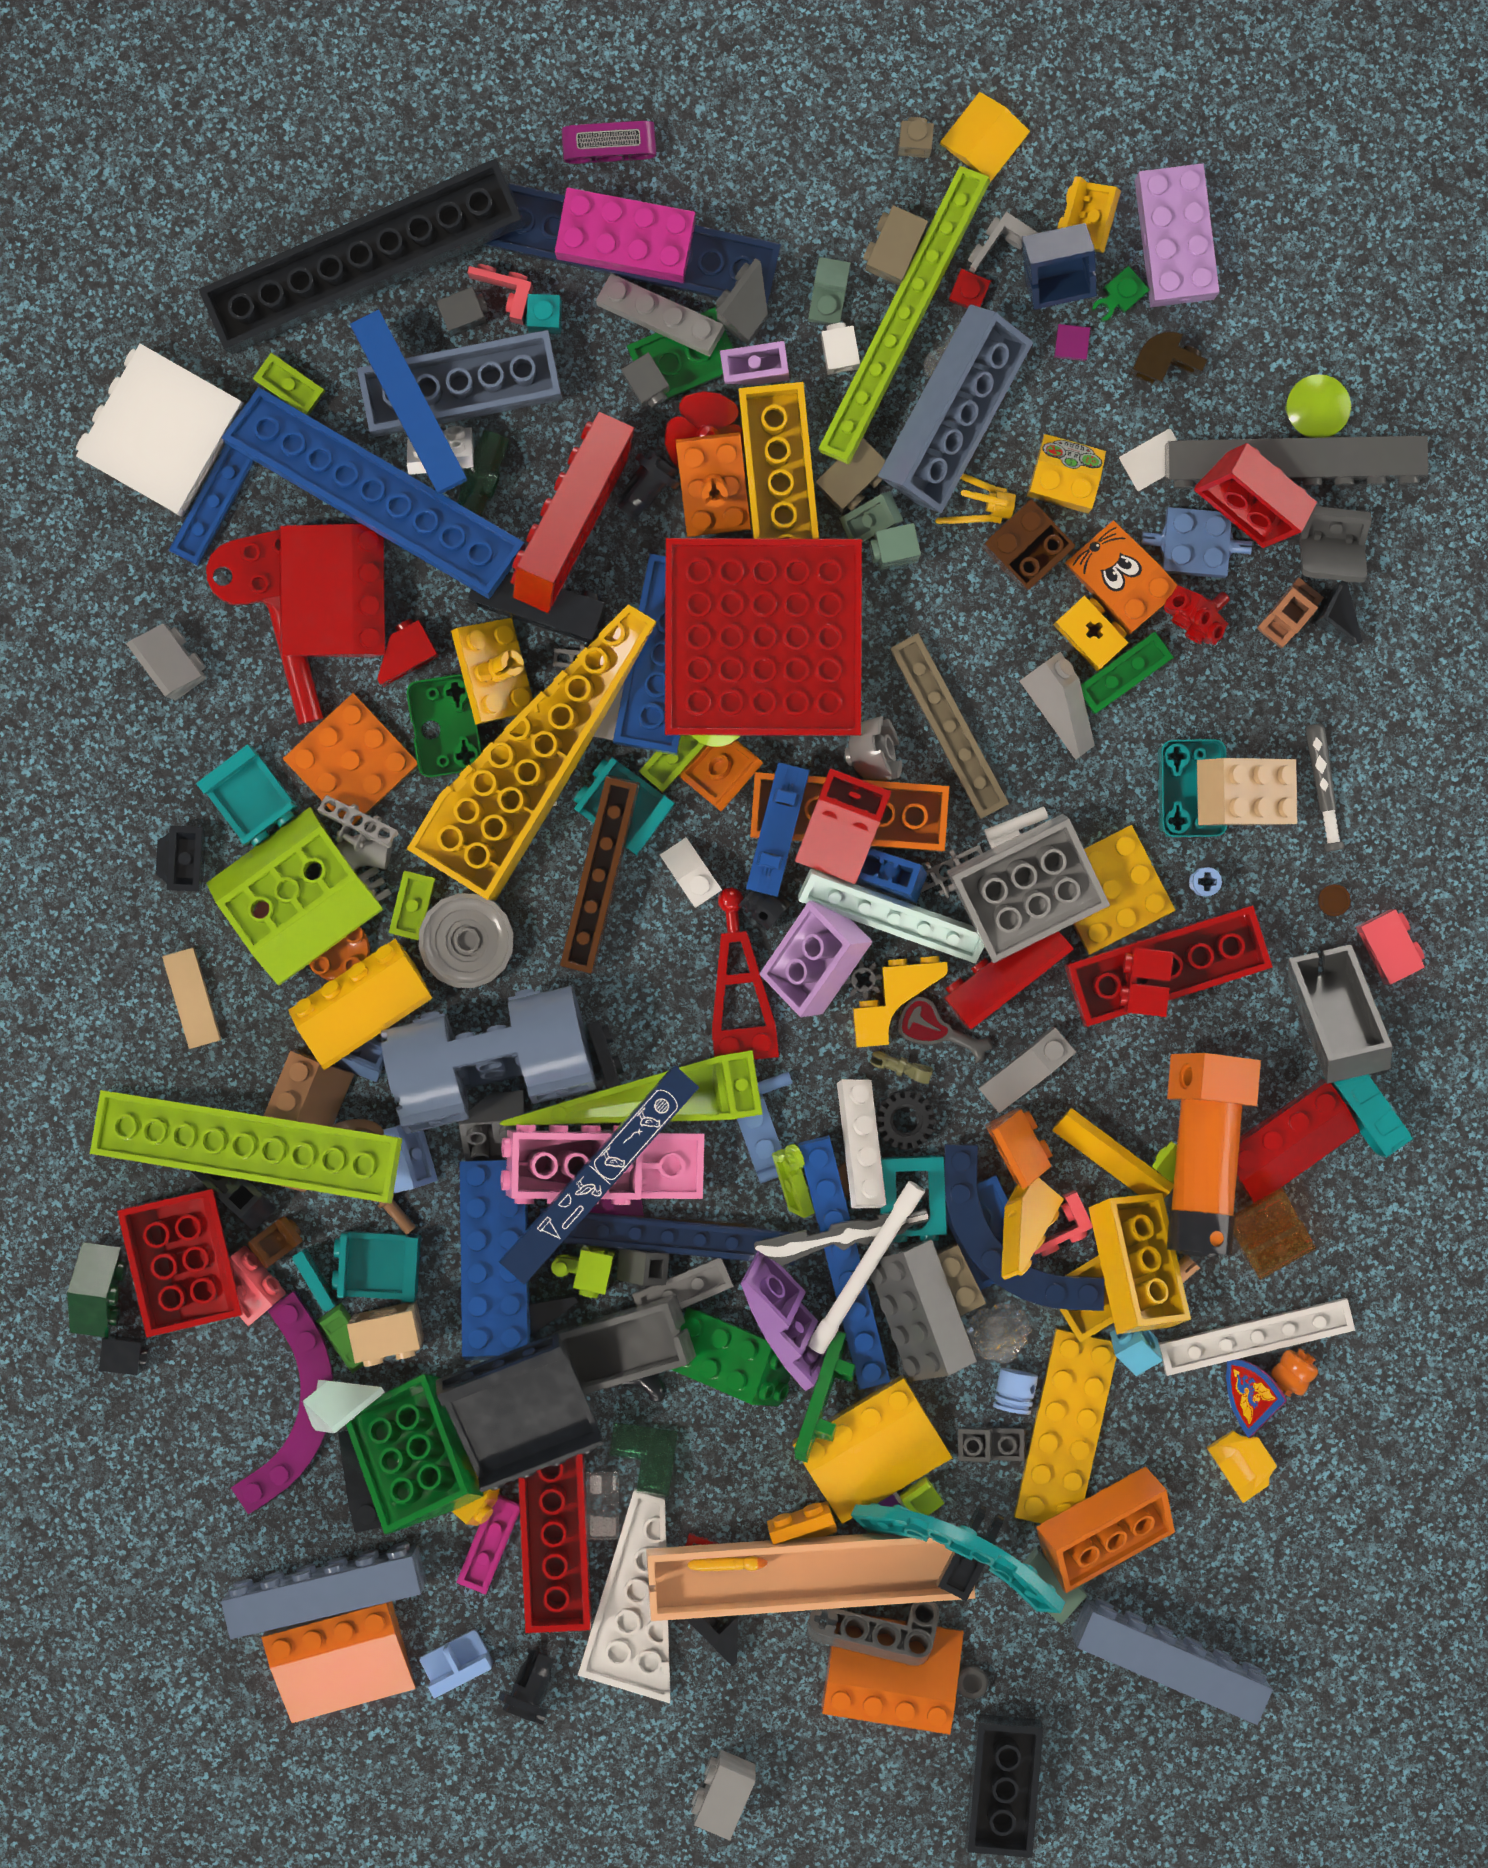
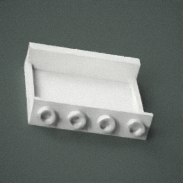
M139 344L136 350L132 349L127 355L124 362L126 369L120 378L116 377L111 383L108 390L110 397L105 406L100 405L92 418L94 425L89 434L84 433L76 447L78 450L76 457L183 518L225 444L222 440L223 434L245 405L237 398Z

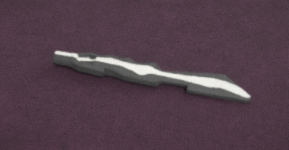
M926 1209L912 1212L906 1218L897 1235L904 1233L910 1226L927 1222L928 1214ZM891 1212L877 1214L878 1218L871 1220L856 1219L830 1225L828 1231L807 1236L806 1230L757 1241L754 1243V1248L783 1266L832 1244L843 1251L856 1242L868 1245L871 1240L875 1239Z

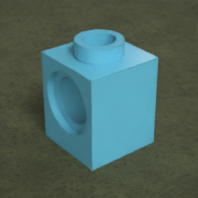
M1116 1330L1110 1332L1115 1356L1135 1376L1163 1361L1158 1338L1150 1330L1117 1335Z

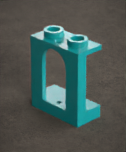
M942 1155L881 1157L886 1205L880 1208L881 1214L891 1212L897 1200L896 1172L928 1171V1222L922 1228H908L901 1235L896 1234L892 1242H907V1236H920V1241H938L939 1235H947L944 1157Z

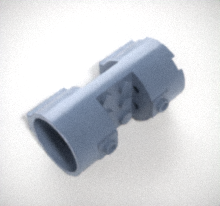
M573 986L542 993L540 990L534 991L533 989H524L516 992L515 996L508 998L511 1027L506 1028V1025H495L489 1027L487 1033L474 1035L472 1032L459 1034L454 1038L445 1013L440 1014L437 1011L424 1013L420 1016L421 1019L413 1020L411 1024L382 1030V1038L386 1039L385 1042H381L386 1074L391 1094L394 1095L395 1101L399 1102L400 1105L396 1107L401 1127L405 1133L409 1134L468 1120L470 1118L466 1089L519 1076H524L528 1094L533 1104L596 1089L588 1040Z

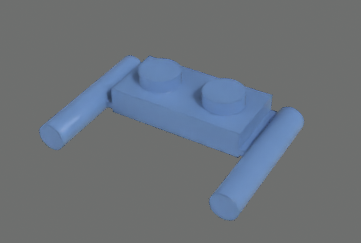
M789 1072L758 1082L763 1115L737 1119L760 1184L778 1178L772 1153L782 1149L762 1094L793 1084Z

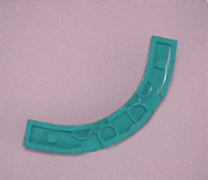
M871 1503L870 1505L856 1504L851 1513V1516L868 1533L899 1535L926 1542L931 1538L940 1544H944L945 1548L970 1560L974 1558L983 1564H987L990 1566L988 1571L1012 1587L1035 1611L1062 1612L1065 1601L1056 1593V1589L1051 1584L1046 1583L1037 1575L1038 1571L1034 1567L1021 1563L1004 1550L977 1536L976 1531L970 1527L963 1525L957 1527L937 1518L910 1511L906 1507L897 1504L893 1507L881 1506L876 1503Z

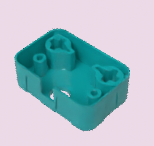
M1217 739L1170 740L1158 749L1159 831L1164 832L1165 837H1216L1222 835L1227 830V825H1198L1197 760L1227 758L1226 746L1222 741ZM1174 748L1177 749L1178 754H1183V760L1177 762V767L1174 765L1173 760H1168V754L1172 753ZM1175 812L1178 813L1179 818H1184V824L1179 825L1178 830H1175L1173 824H1169V818L1174 817Z
M1369 1074L1331 1083L1347 1106L1350 1105L1359 1117L1355 1122L1360 1133L1378 1156L1387 1158L1413 1140L1410 1132Z

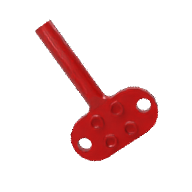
M280 529L232 540L220 545L210 555L206 566V574L212 593L221 601L234 606L253 603H264L267 606L281 656ZM220 568L228 569L232 573L231 582L225 586L218 585L213 579L215 571ZM281 656L298 725L322 720L323 715L308 657Z

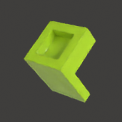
M926 1475L899 1494L901 1501L907 1509L927 1516L945 1504Z

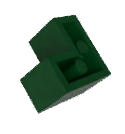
M82 1242L67 1291L70 1333L109 1338L112 1325L117 1326L120 1317V1307L116 1306L119 1296L117 1283L118 1280H124L126 1273V1261H122L121 1247Z

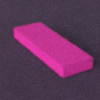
M500 1494L492 1507L493 1513L485 1523L479 1525L456 1581L460 1585L485 1595L520 1512L518 1501Z

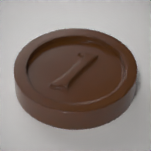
M1328 885L1318 895V906L1328 916H1340L1350 907V894L1341 885Z

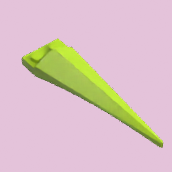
M753 1051L716 1056L679 1067L683 1073L699 1086V1089L669 1122L732 1120L763 1115ZM668 1071L502 1120L499 1124L502 1126H516V1124L622 1123Z

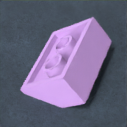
M809 901L760 972V976L800 1017L820 1015L827 1009L873 941L852 920L814 901Z

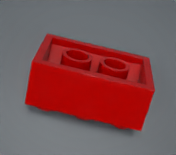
M1248 443L1228 451L1194 488L1196 493L1262 548L1301 533L1317 504V501L1309 496L1304 488L1295 484L1280 468L1274 466L1261 455L1258 449Z

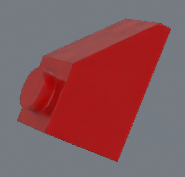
M408 619L394 627L396 632L389 637L377 678L381 686L385 687L440 657L423 624L419 620L413 622L412 619Z

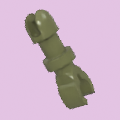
M874 1051L872 1053L874 1057L882 1060L870 1059V1063L873 1066L883 1070L886 1068L895 1071L896 1075L900 1077L904 1074L917 1082L929 1084L933 1068L923 1064L909 1063L907 1058L901 1057V1059H897L881 1051Z

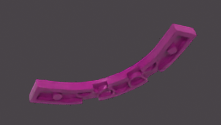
M296 1291L275 1303L267 1311L285 1336L296 1359L300 1377L299 1409L291 1433L280 1450L267 1463L231 1487L248 1515L288 1488L302 1474L312 1461L326 1432L315 1431L312 1427L303 1400L317 1390L318 1380L334 1381L329 1350L321 1330Z

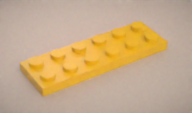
M1055 1329L1014 1511L1015 1518L1042 1524L1046 1520L1085 1500L1117 1358L1114 1354L1112 1340L1091 1336L1080 1343L1072 1331Z

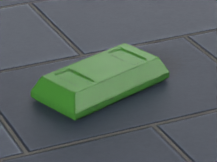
M340 1303L315 1322L353 1374L364 1364L363 1362L355 1363L347 1328L351 1315L343 1304Z

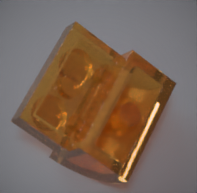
M1282 1188L1233 1214L1235 1216L1233 1235L1244 1258L1259 1280L1316 1249L1303 1222L1297 1216Z

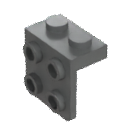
M1315 506L1303 531L1299 534L1302 574L1314 579L1323 578L1345 582H1365L1367 578L1365 543L1372 521L1371 512Z

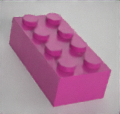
M567 187L555 255L558 260L684 283L696 221L695 212Z

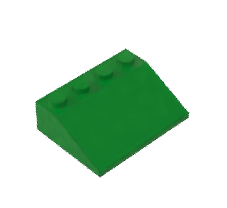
M422 1374L382 1394L346 1424L384 1534H390L457 1510L484 1496L483 1492L479 1489V1481L450 1415L445 1405L441 1406L437 1397L436 1380L441 1377Z

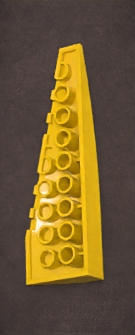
M628 604L599 633V636L588 647H585L577 655V658L565 670H562L553 679L554 681L514 718L504 731L483 750L481 755L471 765H468L450 786H447L439 794L407 850L486 900L496 901L579 763L657 621Z

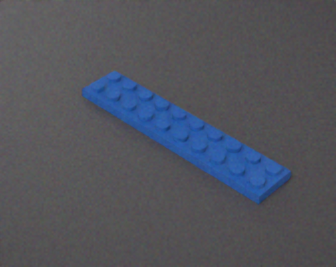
M260 387L257 388L222 436L225 444L488 599L491 598L511 570L519 550L524 551L526 548L525 542L443 494L438 495L436 490Z

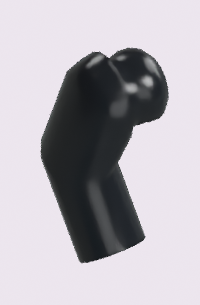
M657 1374L623 1383V1387L641 1386L652 1402H661L666 1396L667 1388L665 1382Z

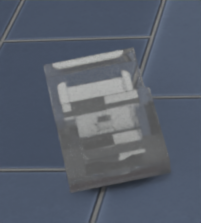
M587 1472L588 1540H619V1472Z

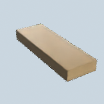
M195 947L162 956L189 1049L222 1040Z

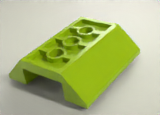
M311 807L206 883L215 903L243 943L279 986L383 910L370 889L360 880L328 835V830ZM314 863L320 864L322 867L321 876L315 880L308 879L306 876L307 868ZM259 902H267L269 905V912L264 918H256L254 916V907Z

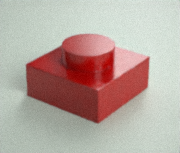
M961 269L948 301L967 309L970 304L981 307L991 281Z

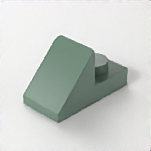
M819 257L808 317L809 322L826 325L840 323L851 262Z
M890 491L882 493L839 518L848 539H862V543L873 539L876 531L897 527L898 523L904 521Z

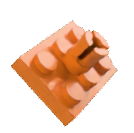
M740 432L677 439L676 448L687 537L751 530Z

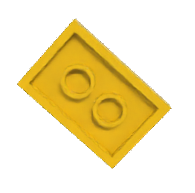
M512 618L451 630L475 725L517 716L533 700Z

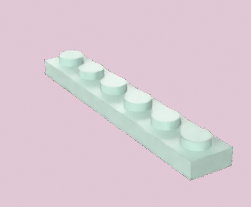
M810 869L798 894L799 902L807 904L809 901H814L850 920L975 964L984 949V945L972 925L814 869Z

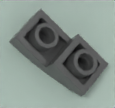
M1026 1427L959 1428L958 1461H1025Z

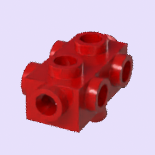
M1177 585L1172 595L1167 598L1164 610L1173 616L1171 621L1186 630L1185 636L1198 644L1204 642L1216 645L1223 637L1228 625L1218 612L1230 601V598L1226 593L1220 592L1213 600H1210L1201 594Z

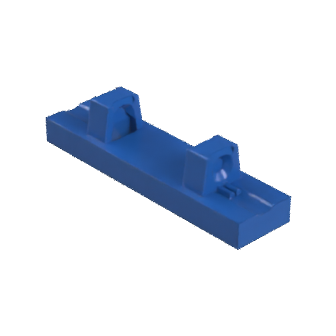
M778 762L746 889L778 897L810 770ZM776 802L786 803V804L791 805L792 807L786 806V805H783V804H779V803H776Z

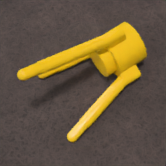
M963 473L960 479L989 491V494L985 495L962 490L961 495L986 502L985 511L991 512V514L936 518L935 522L937 524L976 522L1001 524L1002 518L1010 519L1012 517L1016 494L1008 493L1006 488L996 487Z

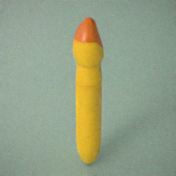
M755 1556L745 1558L725 1557L694 1559L688 1562L687 1566L695 1571L742 1569L755 1571L765 1567L768 1562L763 1558Z

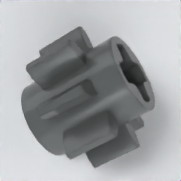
M862 960L858 962L859 968L853 970L850 979H847L844 983L851 984L854 987L850 992L851 996L860 991L866 1000L868 998L867 991L872 989L879 993L880 990L875 986V981L882 979L883 976L874 975L872 972L875 969V963H872L869 968H865ZM868 971L870 973L868 979L871 981V984L868 987L862 985L858 988L856 986L858 980L854 977L857 972L863 974Z

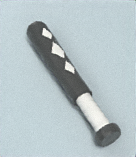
M1312 724L1306 727V737L1320 812L1323 813V820L1325 822L1327 844L1324 845L1326 852L1344 849V842H1340L1338 825L1336 823L1335 810H1337L1326 730L1323 724Z

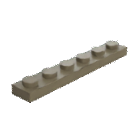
M919 633L891 647L889 650L979 819L1008 805L1009 802Z

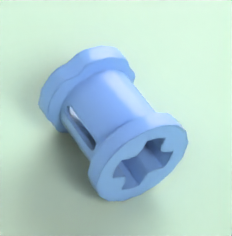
M1210 867L1197 869L1189 878L1190 889L1196 895L1202 897L1216 894L1222 885L1221 875L1214 868ZM1205 873H1207V878L1213 881L1212 885L1206 887V891H1204L1203 885H1198V879L1204 878Z

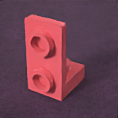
M478 264L477 268L469 266L467 273L470 279L516 290L515 294L510 293L508 296L506 312L510 313L509 317L512 323L524 325L527 315L528 294L533 292L532 282L527 281L528 277L516 272H509L508 276L496 273V268L485 264Z
M1075 1190L1062 1195L1066 1203L1062 1204L1061 1208L1068 1222L1074 1220L1076 1224L1046 1238L1042 1246L1034 1252L1035 1255L1041 1253L1042 1257L1047 1256L1060 1249L1059 1243L1068 1239L1073 1243L1089 1235L1087 1230L1093 1228Z

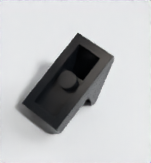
M738 1615L731 1616L720 1628L717 1626L719 1620L716 1617L687 1619L732 1667L737 1663Z

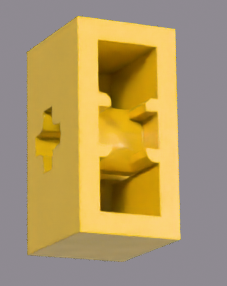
M1084 595L1053 625L1083 658L1098 671L1128 644L1124 638L1127 633L1116 621L1110 623L1102 615L1105 610L1096 599L1092 597L1088 600ZM1086 624L1090 627L1097 625L1100 628L1097 632L1100 637L1099 639L1096 636L1087 637L1086 633L1089 629Z

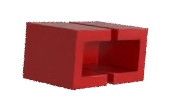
M1131 947L1130 954L1125 953L1123 973H1128V983L1126 986H1121L1119 1005L1124 1006V1012L1160 1017L1167 1016L1170 988L1136 984L1137 978L1171 981L1174 952Z

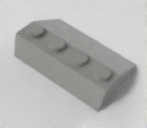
M1064 814L947 871L959 899L993 963L1110 906L1070 819Z

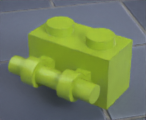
M583 1245L580 1257L560 1254L554 1259L551 1269L558 1277H564L569 1272L575 1273L573 1288L580 1289L579 1295L598 1298L599 1294L605 1295L607 1291L615 1250Z

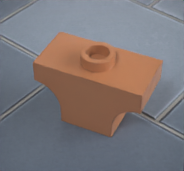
M1297 578L1256 629L1282 649L1314 614L1324 597L1301 578Z

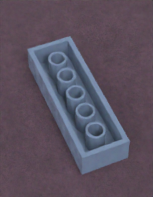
M970 304L878 477L915 504L942 513L1033 342L997 312Z
M548 330L404 358L438 424L563 400ZM371 365L357 368L371 435L379 437L404 432L405 430Z
M402 1542L390 1546L391 1551L378 1553V1549L362 1552L359 1554L358 1559L347 1561L346 1557H338L327 1561L328 1566L316 1568L315 1564H309L297 1568V1573L284 1576L283 1571L268 1574L265 1576L264 1581L253 1583L252 1579L235 1582L233 1584L234 1588L229 1589L221 1601L229 1638H239L421 1595L427 1579L419 1545L410 1546L409 1542Z
M1096 1598L1095 1602L1088 1599L1085 1600L1071 1633L1077 1648L1258 1725L1273 1691V1688L1266 1680L1267 1676L1261 1673L1262 1669L1248 1662H1244L1243 1666L1232 1661V1656L1218 1649H1214V1652L1211 1653L1203 1649V1644L1187 1636H1185L1184 1640L1176 1638L1172 1635V1630L1160 1624H1155L1154 1628L1143 1623L1144 1619L1132 1612L1126 1611L1124 1615L1113 1610L1114 1606L1102 1599Z

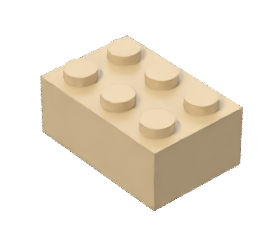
M1216 758L1197 760L1198 825L1297 824L1296 759Z
M417 1300L414 1303L407 1302L353 1314L347 1324L355 1363L363 1362L364 1367L381 1364L387 1356L395 1355L396 1360L413 1357L424 1341Z

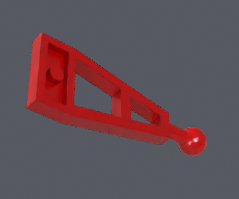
M728 887L723 889L718 896L719 907L726 913L727 933H721L712 1023L714 1057L746 1051H753L754 1060L779 1057L776 1024L747 931H740L738 914L740 908L738 905L742 902L743 895L738 889ZM741 941L750 972L726 975L729 943ZM753 982L766 1025L721 1030L725 985Z

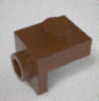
M282 1216L246 1244L265 1269H267L303 1242L300 1237L301 1231L297 1224L291 1219L287 1220L285 1216Z

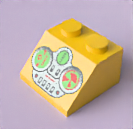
M1044 434L1027 497L1088 514L1094 505L1106 451Z

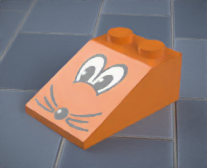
M1114 520L1065 562L1067 567L1109 615L1125 630L1127 635L1131 634L1161 608L1177 586L1167 572Z

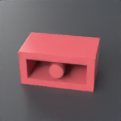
M1396 909L1388 910L1356 926L1384 984L1391 985L1425 968L1422 962L1425 959V955L1418 942H1412L1407 932L1410 930V925L1402 912L1398 914Z

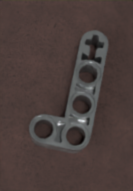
M934 1601L913 1603L906 1625L836 1608L813 1610L808 1619L807 1633L812 1640L818 1643L912 1666H919L927 1661L933 1648L939 1620V1608ZM924 1610L930 1614L931 1621L927 1623L921 1622L916 1618L915 1613ZM820 1619L826 1620L825 1630L819 1629ZM839 1622L841 1626L838 1634H835L836 1624ZM849 1626H856L861 1630L862 1636L851 1638L847 1635L845 1629ZM888 1634L892 1637L893 1644L890 1646L881 1645L878 1642L877 1636ZM913 1641L920 1642L924 1646L925 1652L921 1654L912 1652L909 1648V1643Z

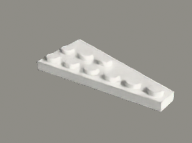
M634 1488L578 1676L670 1703L668 1620L651 1621L646 1549L666 1547L665 1497Z

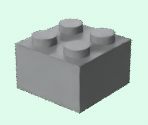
M720 1749L717 1758L711 1756L704 1772V1775H706L704 1779L705 1786L704 1788L698 1786L691 1804L693 1807L691 1813L695 1814L694 1826L731 1840L755 1784L756 1765Z

